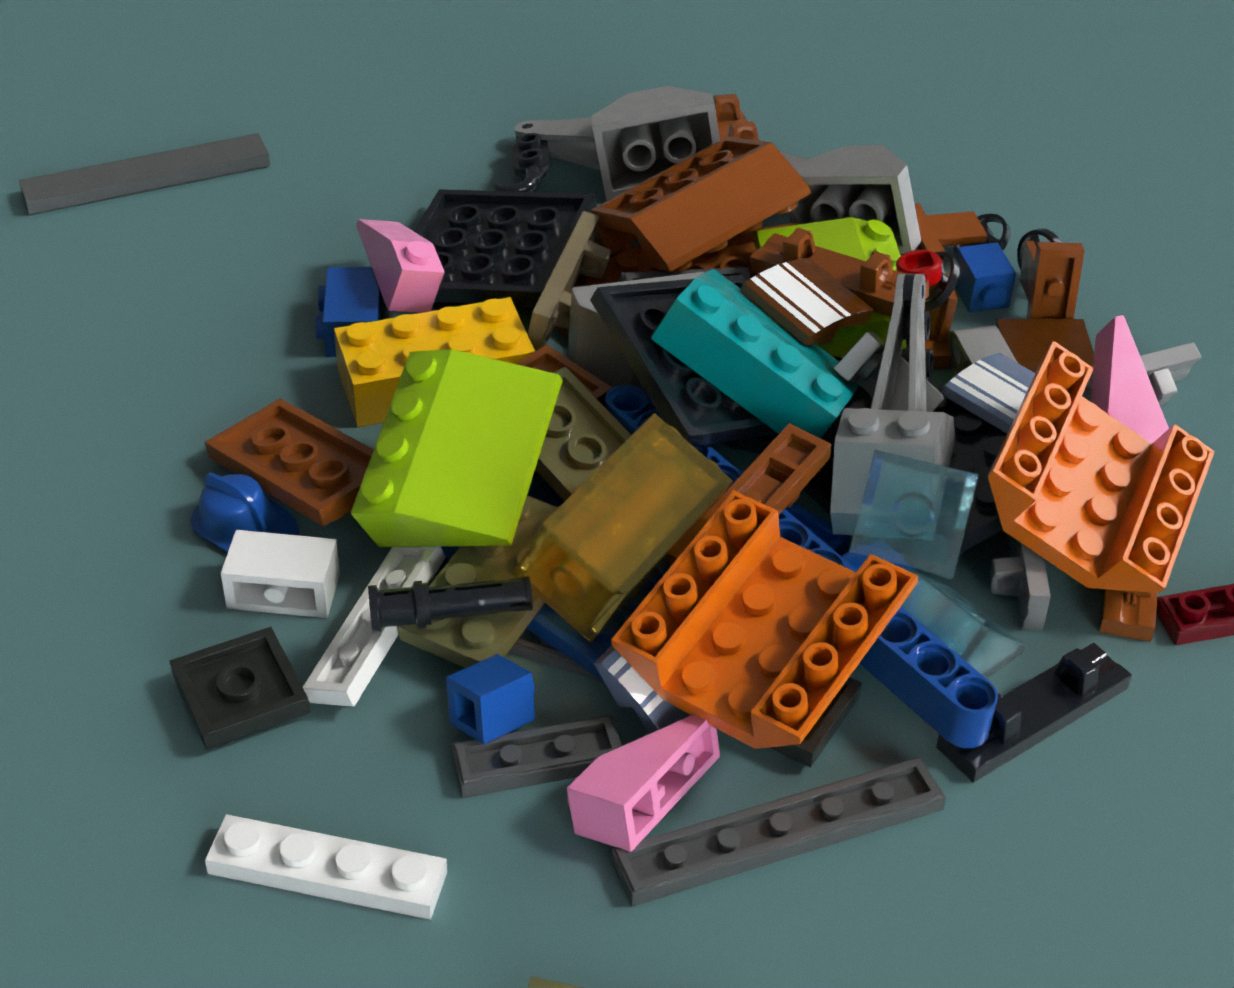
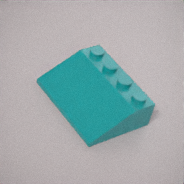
M715 269L697 276L674 301L651 337L653 341L778 434L790 423L821 439L859 386L856 381H847L834 369L839 363L838 360L816 344L804 345L745 296L738 286Z

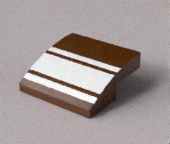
M811 258L791 260L771 267L746 281L740 289L745 296L804 345L831 343L840 327L866 325L874 311L873 308Z

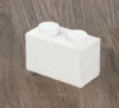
M236 530L221 571L226 609L328 618L340 577L337 540Z

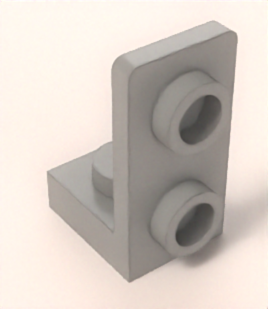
M866 332L834 369L847 381H856L874 397L886 342L876 333ZM900 356L891 410L908 411L909 363ZM926 380L927 412H933L944 400V396Z

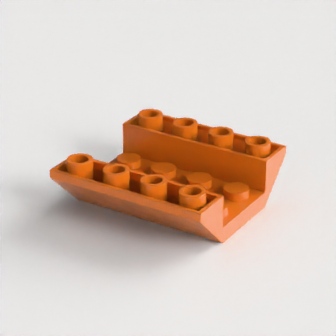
M1052 341L1045 351L988 474L1002 529L1087 588L1160 593L1166 588L1215 451L1176 424L1172 425L1152 444L1139 436L1135 431L1129 429L1082 396L1094 368L1074 353L1069 352L1055 341Z
M733 490L611 639V642L618 653L667 703L690 715L707 720L709 725L754 749L801 744L918 583V575L871 553L857 572H854L780 537L778 510Z

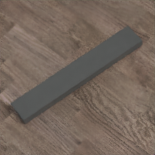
M259 133L22 179L19 180L28 213L35 214L270 166V159Z
M916 757L644 839L632 852L622 848L611 849V863L633 907L944 809L946 797L921 757Z

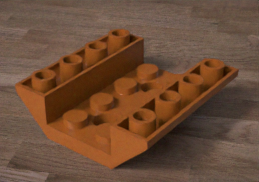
M726 137L591 209L590 213L599 216L598 225L594 232V243L610 249V257H614L631 248L630 244L639 240L649 267L668 271L669 273H677L689 268L693 264L692 259L701 254L714 253L725 248L728 245L727 240L737 234H746L759 229L763 225L762 221L773 214H784L795 209L798 205L797 201L811 194L809 185L772 142Z

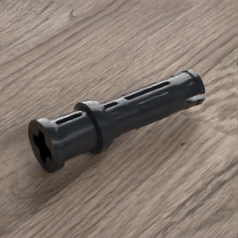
M529 576L450 586L428 587V582L422 583V580L414 581L412 587L379 590L377 585L368 586L373 634L381 633L383 627L416 624L418 629L427 628V625H432L431 620L533 610Z

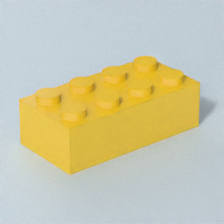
M511 297L489 299L484 302L457 307L449 306L440 310L412 315L404 314L395 318L366 323L358 322L350 326L334 328L338 372L357 428L384 423L409 352L454 349L513 364L535 352Z

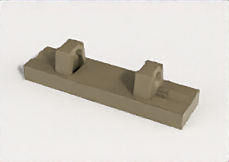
M586 211L582 212L532 312L528 337L535 350L547 344L555 326L569 329L571 292L579 275L602 279L605 274L611 250L594 243V232L599 221L598 215Z

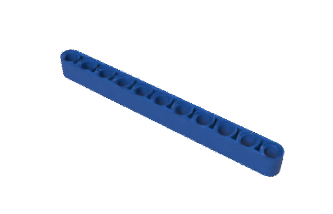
M619 385L613 387L606 394L605 408L687 492L682 508L695 520L699 521L742 475V472L708 444L680 448L648 394L641 388L633 385ZM786 509L782 511L779 515L780 537L857 572L855 567ZM900 607L859 664L948 742L962 748H975L982 745L988 739L998 700L996 688L987 678Z

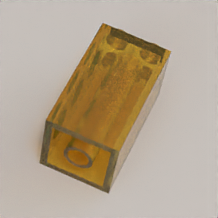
M654 413L541 525L512 574L517 578L529 576L532 591L588 641L592 642L669 560V553L717 502L733 480L722 472L715 462L707 459L687 442L674 427L665 423Z

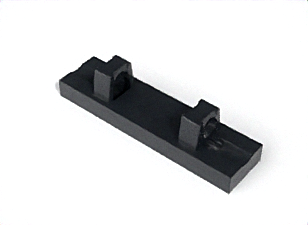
M1095 643L1082 650L1075 648L1063 655L1060 662L1004 696L998 694L988 739L982 745L975 748L958 747L948 742L939 734L936 748L974 783L1127 690L1132 674L1120 664L1114 662Z

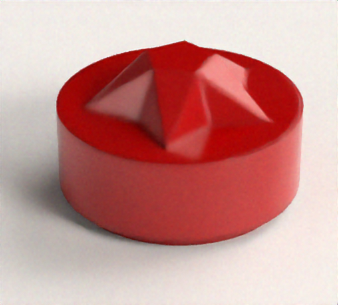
M913 250L898 258L896 261V271L905 274H924L925 280L929 281L930 287L938 283L942 278V260L938 254L932 251Z

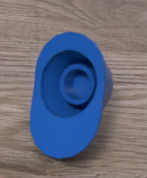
M209 473L205 476L204 489L198 501L199 505L193 510L190 520L193 531L203 539L211 542L228 554L236 530L299 535L296 519L286 509L269 499L260 483L251 476L229 474L221 477L214 473Z

